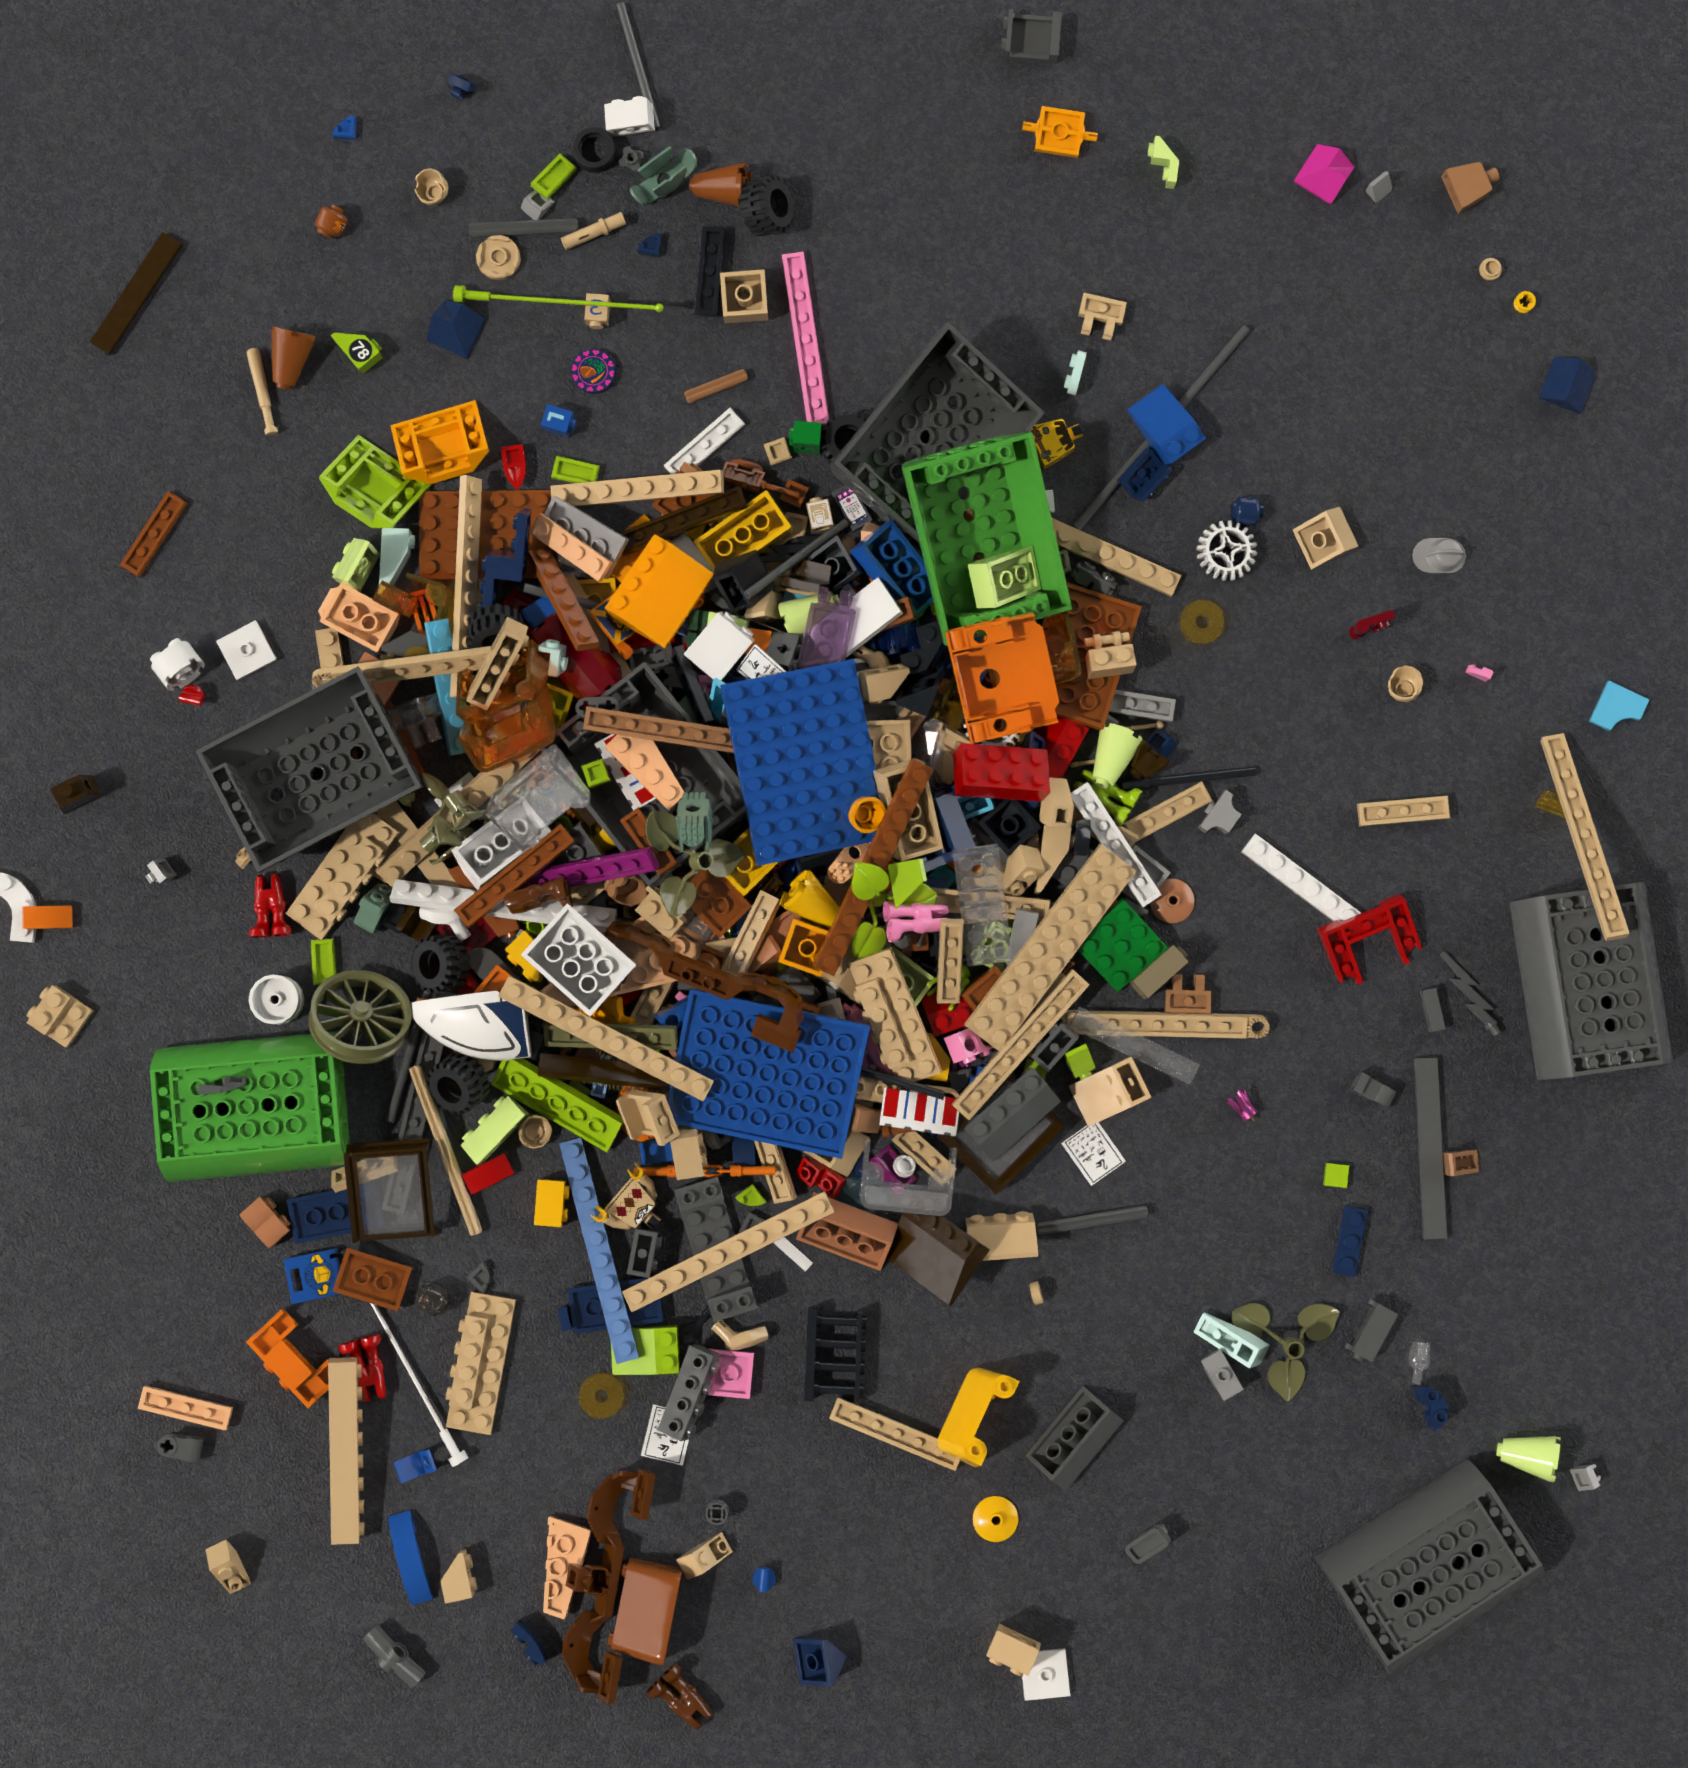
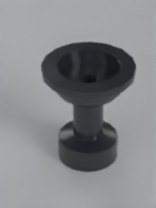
M917 952L912 961L928 971L934 978L938 976V963L935 965L924 960V954Z

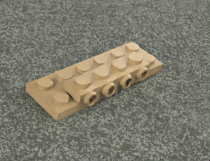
M375 812L348 826L286 914L320 940L325 939L337 920L340 922L348 912L346 908L349 903L353 904L360 895L359 889L362 885H367L373 877L371 872L376 866L379 867L386 859L384 854L400 831Z
M889 947L850 961L848 965L856 982L854 997L858 1004L862 1003L865 1011H862V1016L865 1023L871 1024L873 1029L871 1038L875 1045L879 1044L882 1052H879L882 1064H887L889 1070L892 1069L894 1076L913 1082L941 1073L942 1068L892 948Z
M471 1292L467 1315L465 1319L461 1318L458 1332H462L461 1341L456 1342L454 1354L458 1355L457 1364L453 1363L450 1371V1377L454 1378L453 1385L448 1386L446 1392V1400H450L446 1427L486 1435L492 1434L517 1299Z

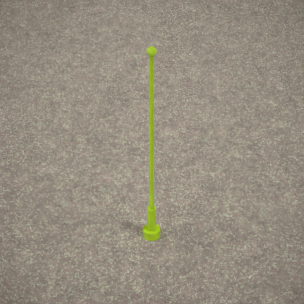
M455 285L453 290L454 302L462 304L465 303L466 299L482 301L501 299L656 310L657 312H662L664 309L660 303L656 305L494 295L491 292L468 291L465 286Z

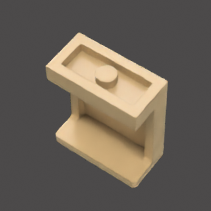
M631 1090L616 1100L630 1139L635 1140L644 1134L652 1135L655 1137L658 1145L664 1146L680 1135L665 1094Z

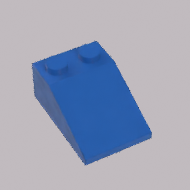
M1163 384L1127 409L1150 447L1164 465L1173 463L1206 439L1195 420Z

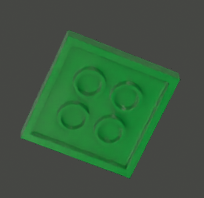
M1122 898L1103 915L1078 951L1118 993L1168 947Z

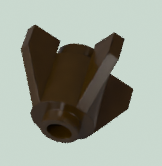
M1142 739L1129 764L1131 768L1130 773L1138 780H1141V778L1146 780L1149 776L1164 769L1170 761L1152 749Z

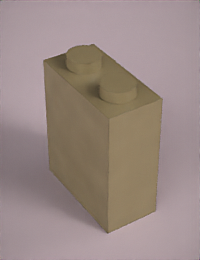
M1169 946L1133 978L1129 984L1143 999H1147L1188 963L1186 959L1188 955L1180 946Z

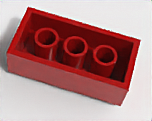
M961 743L953 753L955 796L1041 802L1050 792L1047 749Z

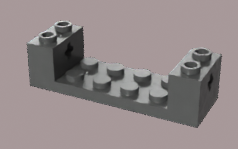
M712 1177L674 1189L693 1256L735 1236L718 1177ZM742 1258L700 1278L713 1322L757 1309Z

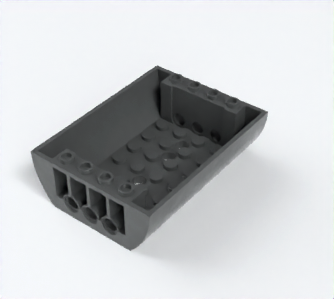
M1645 882L1614 886L1630 934L1626 938L1605 941L1589 890L1509 902L1537 1080L1576 1077L1673 1062ZM1593 928L1601 932V938L1598 941H1594L1590 937V932ZM1596 951H1601L1605 956L1604 962L1601 964L1594 961ZM1604 996H1608L1612 1001L1609 1009H1605L1601 1005V999ZM1607 1019H1612L1615 1022V1029L1611 1032L1607 1031L1604 1027Z
M1465 1459L1315 1556V1559L1390 1676L1545 1577V1571L1541 1562L1495 1490L1468 1459ZM1475 1544H1481L1483 1547V1552L1479 1556L1472 1555L1471 1549ZM1457 1556H1461L1464 1560L1463 1566L1458 1569L1453 1568L1452 1560ZM1418 1581H1422L1425 1584V1589L1420 1594L1413 1591V1586ZM1398 1594L1405 1595L1406 1601L1402 1606L1394 1604V1598Z

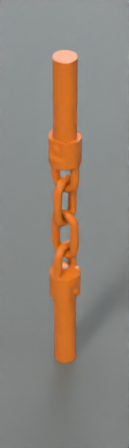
M668 1165L667 1167H641L647 1176L677 1178L674 1165ZM708 1165V1167H704V1176L721 1177L723 1173H730L731 1177L776 1175L777 1168L776 1166L731 1165L730 1169H723L721 1165ZM707 1168H719L717 1170L719 1174H707Z

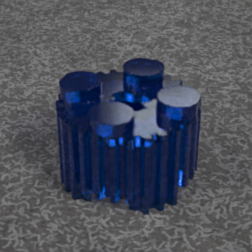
M919 620L910 621L878 633L879 650L889 658L895 654H906L921 649L916 627L920 626Z

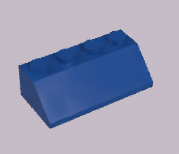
M892 519L866 536L850 551L873 581L878 577L883 581L895 601L907 596L910 597L916 617L933 602L924 560Z

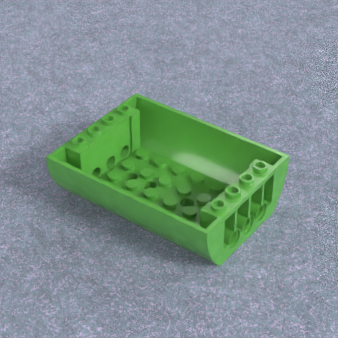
M1032 432L995 436L912 459L902 464L901 467L944 645L948 646L945 631L1028 612H1034L1035 620L1072 609ZM963 486L968 490V495L965 499H961L958 495L959 489ZM968 508L973 512V517L970 521H966L963 517L964 511ZM1026 546H1033L1041 590L997 608H977L968 564L974 562V555L980 552L983 558ZM978 630L974 633V638L984 636L986 632Z
M330 1031L327 1033H329L333 1037L339 1031ZM311 1033L158 1048L154 1053L150 1066L156 1155L160 1171L168 1182L344 1166L343 1155L347 1150V1144H350L343 1061L326 1053L315 1042ZM223 1077L247 1078L245 1086L232 1091L216 1094H198V1085L222 1086ZM289 1096H294L298 1101L294 1109H289L286 1106V1100ZM267 1098H271L275 1103L274 1109L270 1112L263 1108V1102ZM223 1102L229 1107V1112L225 1116L220 1115L217 1111L218 1105ZM198 1105H203L206 1109V1114L202 1118H198L194 1112Z

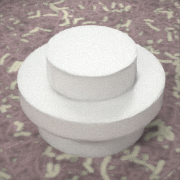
M901 1155L894 1160L893 1169L898 1176L907 1178L914 1173L915 1162L910 1156Z

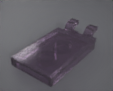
M819 587L818 603H811L796 666L798 670L845 661L856 614L854 609H850L853 601V595H850V591L841 590L838 604L829 602L832 592L828 588Z

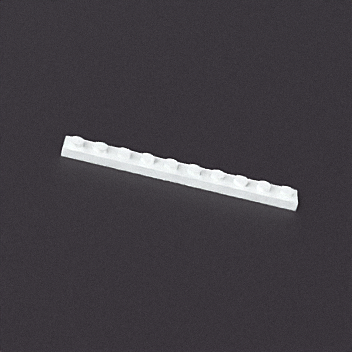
M395 879L390 901L397 904L454 911L455 908L478 890ZM503 901L486 916L549 924L563 907L559 901H549L542 907L524 913L512 914ZM573 903V909L598 931L605 932L612 921H616L617 909Z

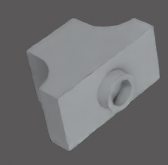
M1225 790L1216 803L1210 802L1204 811L1207 815L1198 829L1204 833L1209 829H1218L1224 834L1230 832L1242 815L1232 806V793Z
M1221 1349L1200 1360L1204 1367L1203 1369L1223 1401L1244 1390Z

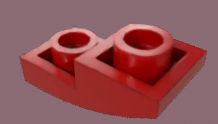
M501 1153L487 1162L462 1173L461 1177L470 1195L514 1174V1171L505 1153Z
M808 1156L803 1157L795 1173L811 1188L817 1185L832 1199L838 1197L846 1182V1179L839 1173Z

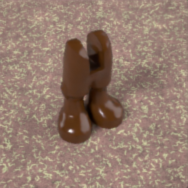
M564 876L555 878L542 885L533 884L524 889L509 892L504 896V903L512 914L524 913L542 907L549 901H559L563 908L568 903L573 908L571 891Z
M675 1662L663 1672L662 1678L658 1677L646 1691V1695L650 1699L661 1697L668 1703L673 1713H676L694 1729L699 1730L703 1725L693 1713L698 1710L707 1719H710L713 1713L697 1693L696 1688L683 1680L680 1675L681 1667ZM666 1682L673 1685L679 1691L680 1696L676 1695Z

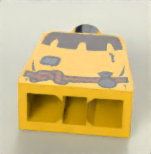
M1063 419L1034 425L1029 431L1033 433L1038 460L1043 470L1071 454L1075 449L1073 440L1083 437L1079 424L1067 428Z

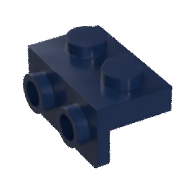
M1145 448L1117 481L1131 498L1144 502L1153 494L1156 487L1167 479L1172 469L1164 465L1151 449Z

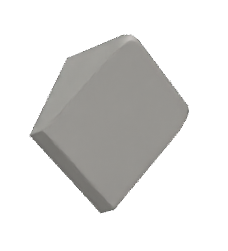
M1384 171L1366 189V193L1375 203L1392 191L1389 173Z
M534 190L524 198L521 209L533 220H540L554 204V201L551 198L546 200Z

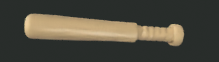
M251 348L247 351V358L259 406L263 411L266 425L264 432L267 436L275 435L278 433V428L274 426L272 419L271 402L261 353L258 348Z

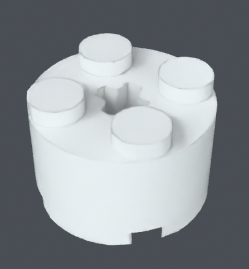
M179 638L172 640L166 649L153 654L150 658L152 670L169 691H174L173 687L179 686L180 689L187 686L201 674L199 668L202 667L204 669L205 663L189 642L181 641Z

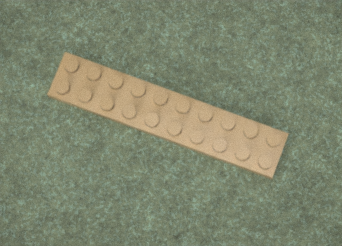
M1099 844L964 1025L996 1050L1000 1051L1013 1037L1136 873V870L1103 844Z

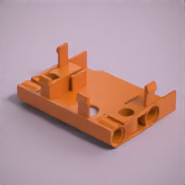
M1034 612L997 618L945 631L970 744L1016 733L1023 734L1031 732L1032 729L1059 723L1055 711L1059 704V698L1044 630L1041 625L1036 623ZM976 631H985L986 638L983 641L975 640L974 633ZM986 669H994L1000 676V681L994 688H986L980 683V675ZM997 719H1004L1006 721V726L1003 729H996L994 727V722Z

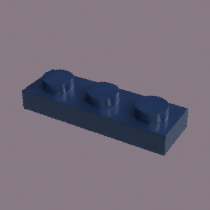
M1344 1206L1332 1273L1355 1277L1367 1210Z

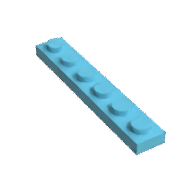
M445 618L424 622L430 654L452 651L449 620ZM451 674L434 676L448 755L452 756L471 752L472 747L463 700L450 697Z

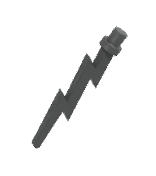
M1446 952L1440 953V956L1459 977V979L1449 980L1474 1003L1466 1004L1465 1006L1485 1024L1484 1027L1486 1030L1489 1029L1493 1036L1500 1033L1501 1030L1497 1025L1498 1021L1484 1011L1494 1009L1470 987L1477 986L1478 984Z

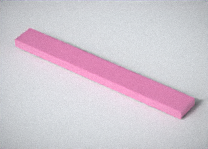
M804 252L783 254L782 260L807 422L822 423V427L827 425L829 415Z

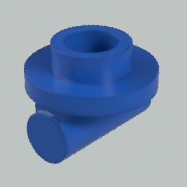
M760 1567L753 1574V1583L759 1592H767L775 1583V1574L768 1567Z

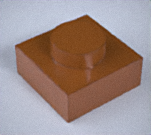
M788 479L785 488L800 491L801 497L796 498L782 493L779 500L800 510L809 488Z

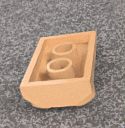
M340 583L336 588L330 589L318 610L321 623L378 654L381 652L382 646L391 639L401 616L396 611L343 583Z

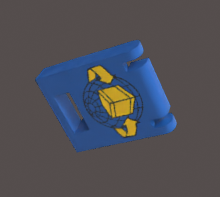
M338 1248L283 1259L292 1304L339 1294L332 1292L341 1266L340 1257L330 1259V1254L338 1253ZM299 1268L303 1290L295 1291L291 1269Z

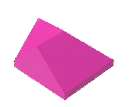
M1317 144L1293 182L1331 205L1355 167L1340 148Z

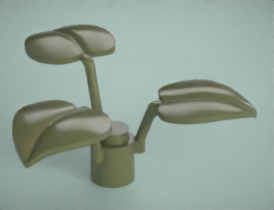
M420 773L419 775L422 776L429 792L442 802L437 815L433 818L432 824L427 828L429 832L419 840L420 845L431 854L441 845L461 846V837L465 840L476 831L466 826L460 831L461 837L457 831L452 832L453 828L445 819L440 817L446 807L443 799L451 794L449 789L438 778L430 774Z
M459 790L448 795L443 801L450 809L448 814L454 826L452 832L457 831L461 837L459 830L469 825L471 821L481 817L485 820L484 824H487L515 803L517 799L514 796L511 803L489 815H484L485 809L478 810L469 800H465ZM455 815H456L458 818L461 817L458 823H457V821H456ZM456 846L446 851L439 859L429 860V862L434 865L453 857L454 855L451 850Z
M652 811L647 818L645 827L649 844L658 851H665L669 846L681 851L680 846L674 843L679 839L676 817L669 813ZM722 839L711 840L710 852H706V845L704 848L705 852H695L694 850L684 848V853L690 854L689 865L693 870L685 875L682 880L677 876L667 878L660 888V898L670 917L680 916L694 903L696 887L694 884L686 882L688 878L698 874L699 871L708 870L715 877H725L733 872L739 862L745 857L744 852L731 842Z
M1248 1303L1235 1308L1232 1311V1323L1234 1326L1248 1331L1258 1338H1261L1263 1331H1265L1282 1344V1349L1288 1356L1285 1361H1275L1270 1366L1267 1377L1271 1387L1285 1401H1289L1297 1394L1305 1378V1368L1302 1362L1294 1360L1301 1358L1304 1354V1346L1302 1344L1304 1343V1332L1313 1341L1327 1339L1334 1330L1340 1312L1326 1304L1306 1306L1298 1315V1322L1303 1327L1300 1330L1299 1339L1288 1337L1283 1340L1266 1328L1270 1322V1314L1259 1303Z

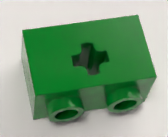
M794 422V427H790L789 446H793L794 453L820 455L822 423Z

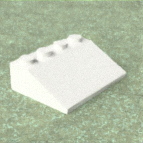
M568 903L521 954L589 1016L598 1009L636 966L633 961Z

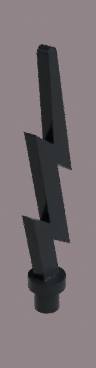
M821 535L796 536V539L803 544L771 545L769 548L777 554L760 556L763 563L786 561L792 557L789 554H796Z

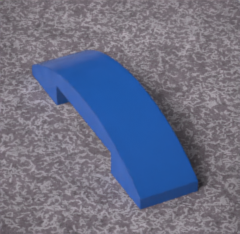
M411 1510L388 1516L395 1556L410 1604L415 1605L433 1600L434 1597L428 1576L426 1577L415 1535L416 1529Z

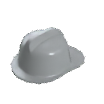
M1428 538L1417 543L1413 549L1412 557L1416 567L1423 572L1453 573L1460 570L1464 565L1466 553L1462 544L1455 539Z

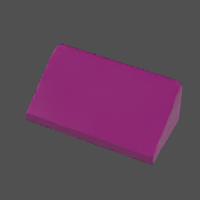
M888 1144L868 1162L894 1195L898 1196L915 1182L917 1178L914 1174L903 1178L895 1173L893 1162L898 1155Z

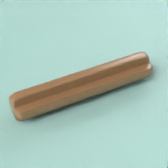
M741 369L684 392L687 402L692 403L746 382L748 376L746 371Z

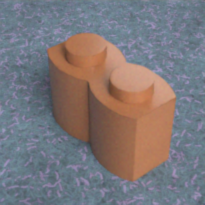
M260 1196L239 1215L265 1246L270 1249L292 1230L289 1226L291 1221L283 1213L281 1215L275 1210L277 1206L270 1197Z

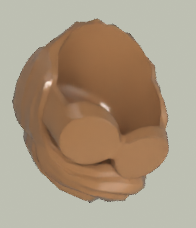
M639 874L605 880L604 889L609 897L622 905H639L647 896V884Z

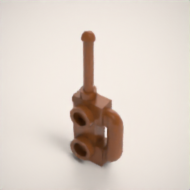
M738 458L731 462L726 461L723 467V481L727 485H740L743 489L751 492H760V489H770L796 498L801 497L800 491H793L764 481L765 472L757 463ZM738 468H743V469H746V470H750V471H752V472L745 471V470L738 469Z

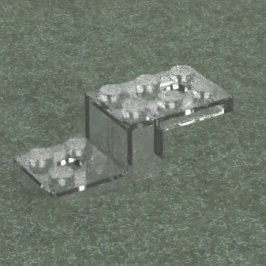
M998 844L954 849L953 858L961 919L964 920L963 936L967 966L1012 961ZM976 865H981L984 867V870L980 873H975L972 871V868ZM985 938L993 940L990 945H983L981 941Z

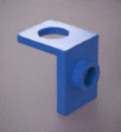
M656 1140L639 1143L642 1165L673 1160L670 1142L664 1146L658 1145Z
M429 1449L418 1451L393 1462L400 1483H405L426 1473L437 1471Z

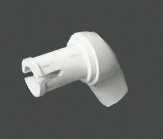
M420 907L419 915L421 919L434 924L450 925L457 940L463 941L471 936L465 923L455 911Z

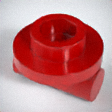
M196 685L185 686L183 692L179 695V702L202 706L205 694Z

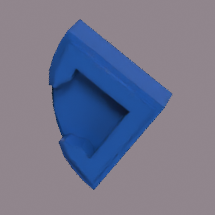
M349 116L341 121L333 130V139L355 140L356 116Z

